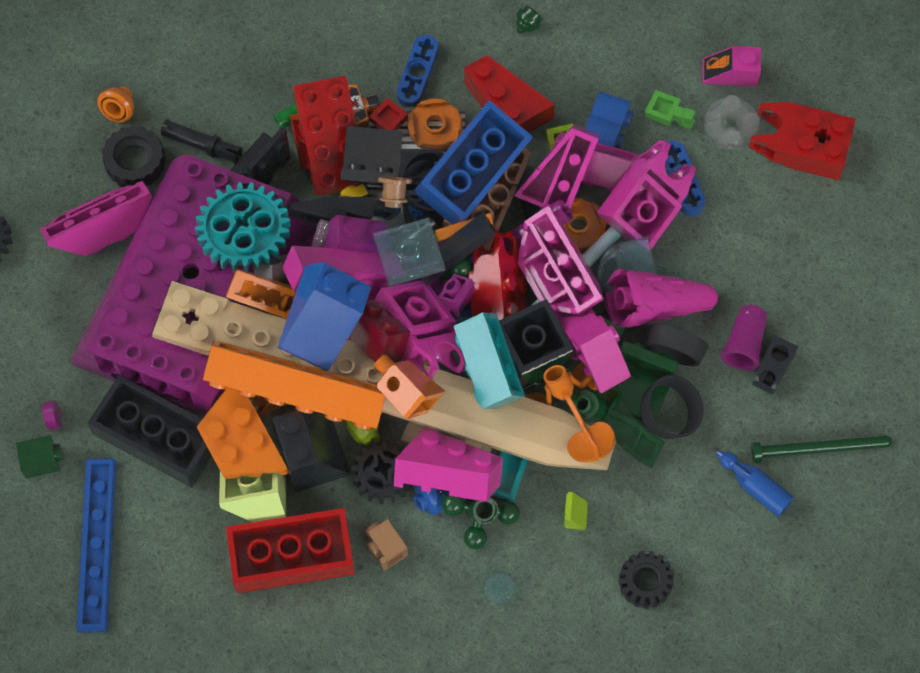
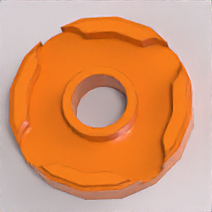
M432 98L421 101L408 116L407 128L410 139L424 150L443 151L448 149L462 132V118L459 110L443 99ZM432 120H438L442 123V127L433 130L427 124Z
M574 198L570 208L573 219L565 224L564 227L573 238L580 252L587 251L605 233L607 223L596 214L600 209L597 204L585 201L583 198ZM575 219H581L586 223V227L582 230H575L570 223Z

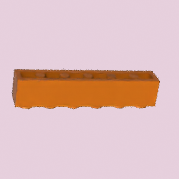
M215 340L211 346L203 380L209 381V385L214 388H234L238 390L239 394L246 397L259 395L266 397L269 403L275 405L291 404L296 406V409L300 412L312 414L313 411L325 414V418L336 422H341L342 419L352 421L354 426L365 430H370L371 427L377 428L386 398L375 384Z

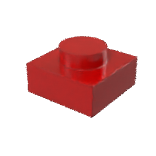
M386 98L369 116V121L377 128L395 131L408 119V113L389 98Z

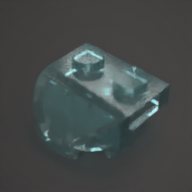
M647 236L615 244L604 253L598 268V280L603 284L606 292H612L613 285H607L612 273L616 270H634L657 274Z

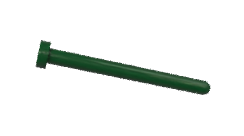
M889 436L768 446H761L760 442H752L751 454L753 463L762 462V458L885 448L892 445V439Z

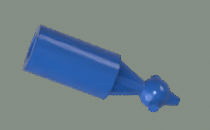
M717 451L716 454L720 459L721 466L727 470L733 469L741 488L779 518L795 497L758 467L738 463L737 456L734 453Z

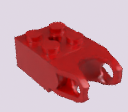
M791 102L760 103L757 115L774 125L778 132L751 136L750 149L760 153L772 162L785 165L787 168L839 181L845 165L856 118Z
M494 228L496 235L490 250H486L481 245L473 251L474 271L468 272L469 279L475 282V294L471 298L472 317L481 313L497 314L498 320H501L528 307L526 303L528 282L517 263L520 250L518 239L512 232L499 233ZM503 238H509L512 246L508 253L505 249Z

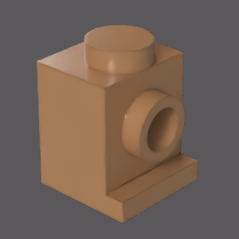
M388 519L383 523L375 522L365 530L370 541L367 543V547L376 559L381 557L379 561L383 572L408 556L407 546Z

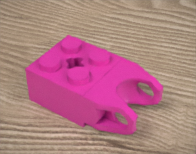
M657 141L649 150L635 159L596 213L631 245L651 251L682 208L681 203L689 192L696 171L693 165L684 164L669 176L667 175L665 162L670 149V144L667 141Z
M420 280L381 288L375 300L380 302L389 313L411 332L402 360L412 362L431 379L439 370L438 362L451 371L457 373L464 372L466 361L462 350L459 349L455 340L456 332L454 325L456 320L446 309L431 286L426 285ZM453 350L457 351L460 356L459 365L455 362ZM428 361L430 365L429 372H427L424 368V362Z

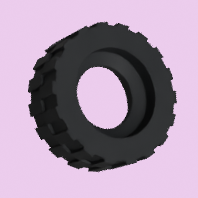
M142 126L123 127L119 131L113 132L111 137L105 141V147L102 149V160L110 179L121 187L134 185L143 181L145 186H149L160 177V173L165 168L166 158L159 137L155 136L153 131L147 130ZM139 146L145 149L148 154L146 163L139 169L132 170L124 167L120 158L126 148Z

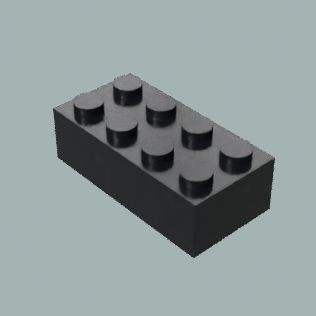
M118 375L88 421L93 435L191 488L212 457L197 429L198 424L202 421L201 418Z

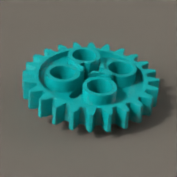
M238 182L237 190H233L228 184L226 185V193L223 194L217 189L216 199L207 197L209 207L200 206L202 215L196 216L199 226L195 227L196 235L199 236L197 238L199 246H203V254L205 256L210 255L213 264L220 260L221 269H225L228 264H231L233 272L238 269L239 265L243 266L244 271L248 272L249 265L252 264L257 270H260L259 262L261 261L270 265V255L277 258L280 257L278 248L287 247L286 240L284 239L290 238V232L287 228L291 227L290 219L287 218L289 216L287 208H283L282 199L275 200L274 191L265 195V186L263 185L256 191L252 182L247 189H243L242 183ZM241 206H246V207H248V208H247L246 210H244V211H237V210H236L238 207H241ZM261 223L270 224L265 228L258 227V225ZM219 227H229L226 231H217ZM242 243H249V244H251V245H250L249 247H247V248H239V247H238V246H239L240 244H242Z

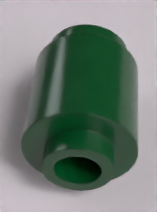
M581 390L572 397V401L583 420L595 422L604 416L606 402L601 395L588 390Z

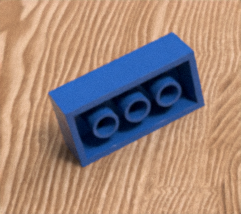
M489 100L413 192L452 225L463 222L533 137Z

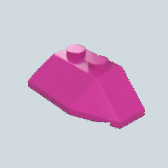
M143 181L121 187L61 214L52 220L49 225L40 228V231L50 247L82 256L97 253L104 247L116 241H123L129 235L136 232L152 196Z
M550 206L545 207L524 221V233L517 263L539 302L547 299L554 312L580 315L604 300L600 285L573 238Z

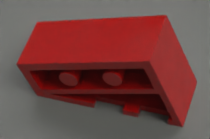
M488 55L464 67V83L481 108L490 100L528 133L554 119L555 104Z

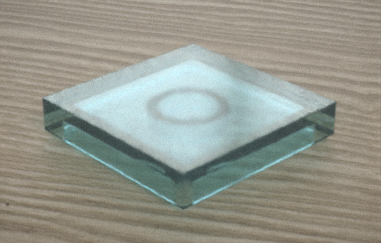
M429 218L373 233L389 286L445 271V265Z

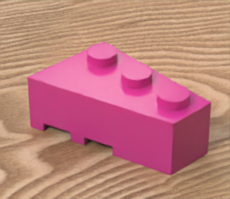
M573 124L516 190L514 196L542 208L550 206L560 199L571 208L600 134Z
M592 308L580 315L554 312L574 348L572 358L574 361L580 359L586 365V367L582 368L583 372L587 377L592 375L596 388L600 393L631 377L617 344L620 341L619 335L612 325L607 326L602 316H596Z
M424 427L395 459L394 486L403 488L405 483L422 486L421 491L431 492V488L449 491V496L487 502L500 486L503 458Z

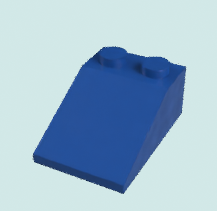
M324 262L306 265L277 348L320 369L329 371L363 314L371 286Z

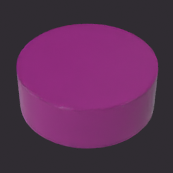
M56 400L44 402L42 413L46 427L49 430L60 429L62 421L58 403Z

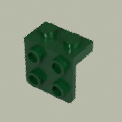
M624 341L620 351L631 377L619 383V388L631 414L642 419L640 403L644 392L659 378L666 375H675L678 362L665 353L656 354L648 351L640 343ZM656 386L653 389L651 409L655 419H657L670 387Z

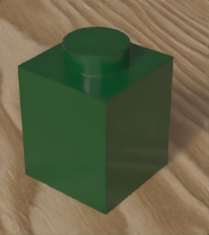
M51 435L16 443L20 470L25 478L60 471L59 461L64 460L60 443L55 444Z

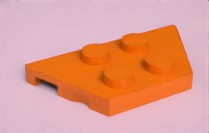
M227 387L197 426L224 479L239 478L244 475L262 477L264 473L288 474L287 466L249 397L239 394L237 389Z

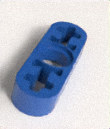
M431 35L419 36L412 47L397 88V99L403 107H416L422 100L438 55V42ZM429 44L430 49L427 50L425 59L421 58L422 48ZM419 66L424 68L426 72L420 77H415L410 71L412 68ZM410 83L414 84V95H411L410 99L405 98V93L409 92Z
M668 141L670 144L669 150L678 153L677 166L674 167L675 162L672 156H668L665 162V170L668 176L684 164L692 165L684 145L678 141ZM694 174L689 190L692 200H698L696 207H692L690 203L686 204L688 200L687 194L681 203L682 208L680 209L682 213L688 216L700 214L705 203L704 194L696 174Z

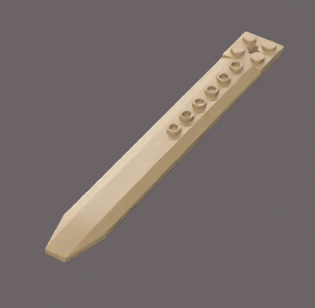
M174 281L171 282L152 333L153 338L208 356L211 346L215 340L318 368L277 348L286 319L228 301L226 298ZM189 312H194L199 320L192 321L191 325L186 324V318L182 316ZM350 340L345 342L329 369V372L375 385L383 377L373 367L375 362ZM424 365L425 370L429 372L430 366ZM438 370L432 380L446 392L427 414L406 419L385 398L382 409L383 413L546 466L607 470L613 453L612 449L606 457L594 462L576 461L569 455L567 445L574 434L583 430L573 415L565 410L525 397L497 409H482L475 399V388L472 380L442 370Z

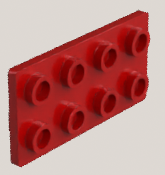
M346 76L293 86L298 114L290 115L300 167L301 170L310 169L315 195H325L342 191L351 185H355V187L361 185L341 181L347 127H357Z

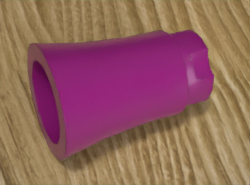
M752 304L748 306L743 305L740 308L729 339L720 354V358L725 364L744 371H753L759 368L762 341L767 325V312L763 311L761 307Z

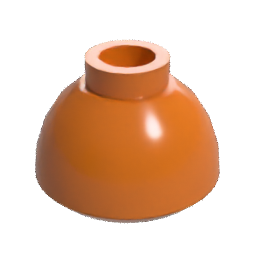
M127 87L106 89L98 96V108L110 121L126 123L134 113L133 93Z

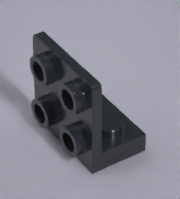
M348 126L344 163L341 169V181L345 183L383 186V183L378 182V177H399L403 133L395 130Z
M281 127L273 137L263 132L230 171L269 185L273 178V173L278 167L283 168L290 159L287 131Z

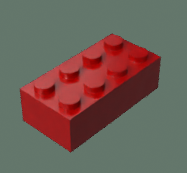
M345 508L226 526L232 580L236 593L355 575Z

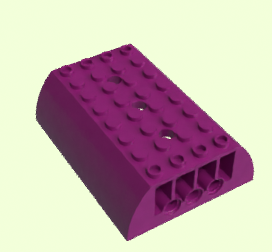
M183 155L175 158L171 162L71 357L72 365L115 381L118 375L182 409L205 417L226 390L214 388L209 385V381L203 380L209 356L152 337L171 282L174 281L274 316L277 315L226 297L235 272H233L231 264H228L225 269H221L220 260L213 264L210 255L205 256L203 254V246H199L197 240L199 236L196 235L195 227L199 226L196 216L202 215L200 206L209 207L206 198L216 199L217 189L223 194L226 193V185L228 184L233 190H237L238 182L242 183L243 189H247L252 182L256 191L263 185L265 186V195L274 191L275 200L282 199L283 208L300 201L291 193L193 156ZM241 206V207H238L236 210H237V211H244V210H246L248 207H246V206ZM287 217L290 219L291 227L287 228L290 232V238L284 239L286 240L287 247L278 248L279 254L289 253L292 245L303 246L302 243L320 229V225ZM261 223L258 225V227L265 228L270 224ZM222 226L217 231H226L229 227ZM242 243V244H240L238 247H239V248H247V247H249L251 244H249V243ZM239 265L238 269L244 271L243 266ZM249 265L248 272L254 274L253 266ZM189 268L199 270L198 276L194 279L185 278L183 276L184 272ZM189 312L182 316L186 318V324L191 325L192 321L199 320L194 312Z

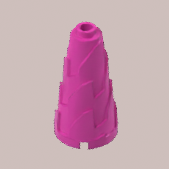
M616 270L613 272L607 285H613L612 292H605L608 316L613 324H619L618 327L639 326L649 322L670 320L672 317L687 316L690 313L712 310L718 301L717 291L710 284L634 270Z

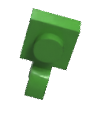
M655 90L645 110V117L669 127L674 120L678 125L691 130L695 122L693 118L696 111L680 107L681 99Z

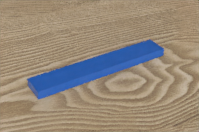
M86 459L76 628L78 633L108 632L116 459Z

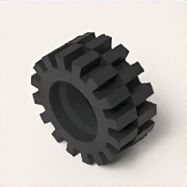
M640 551L637 556L633 554L629 557L628 561L624 562L619 576L621 594L626 596L625 599L628 602L632 601L634 603L633 606L638 607L642 605L643 609H649V606L657 607L660 602L663 603L668 595H670L674 583V572L670 570L671 564L668 561H663L664 557L659 554L657 557L654 556L653 551H649V554H644V551ZM650 570L655 573L658 579L657 586L652 590L640 589L635 583V575L639 571Z

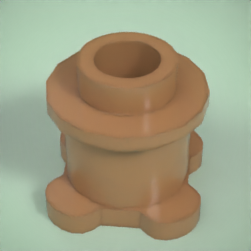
M397 176L378 177V182L383 183V196L379 200L385 202V207L401 208L402 203L408 202V199L405 198L406 184H412L411 178Z

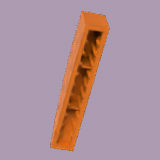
M236 269L226 297L287 319L296 292L292 290L291 285Z

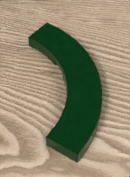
M602 317L607 326L612 325L617 331L620 338L617 344L620 347L626 328L618 327L619 324H613L611 320ZM619 384L603 393L590 389L591 392L601 395L606 402V412L601 421L611 426L615 434V441L636 460L653 469L665 445V441L654 436L634 418L625 404Z

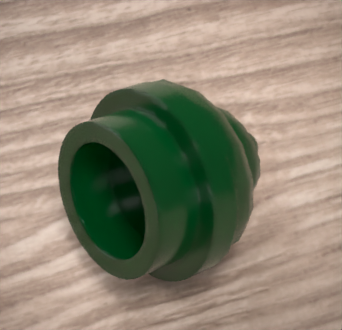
M528 5L524 9L520 8L516 14L518 19L516 21L517 32L525 33L526 31L538 30L543 17Z

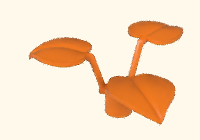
M583 362L574 369L573 373H567L566 369L561 365L552 366L545 371L543 376L547 384L544 386L546 396L536 392L525 395V398L552 406V395L559 400L566 399L583 430L570 438L567 445L569 455L579 462H594L606 457L615 445L613 429L605 422H596L587 428L570 397L573 394V384L580 389L585 388L587 385L589 389L597 390L592 375L587 377L583 372L582 368L586 367Z

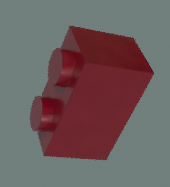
M368 300L363 314L349 338L374 362L386 354L396 363L402 360L411 332L389 313L380 302Z

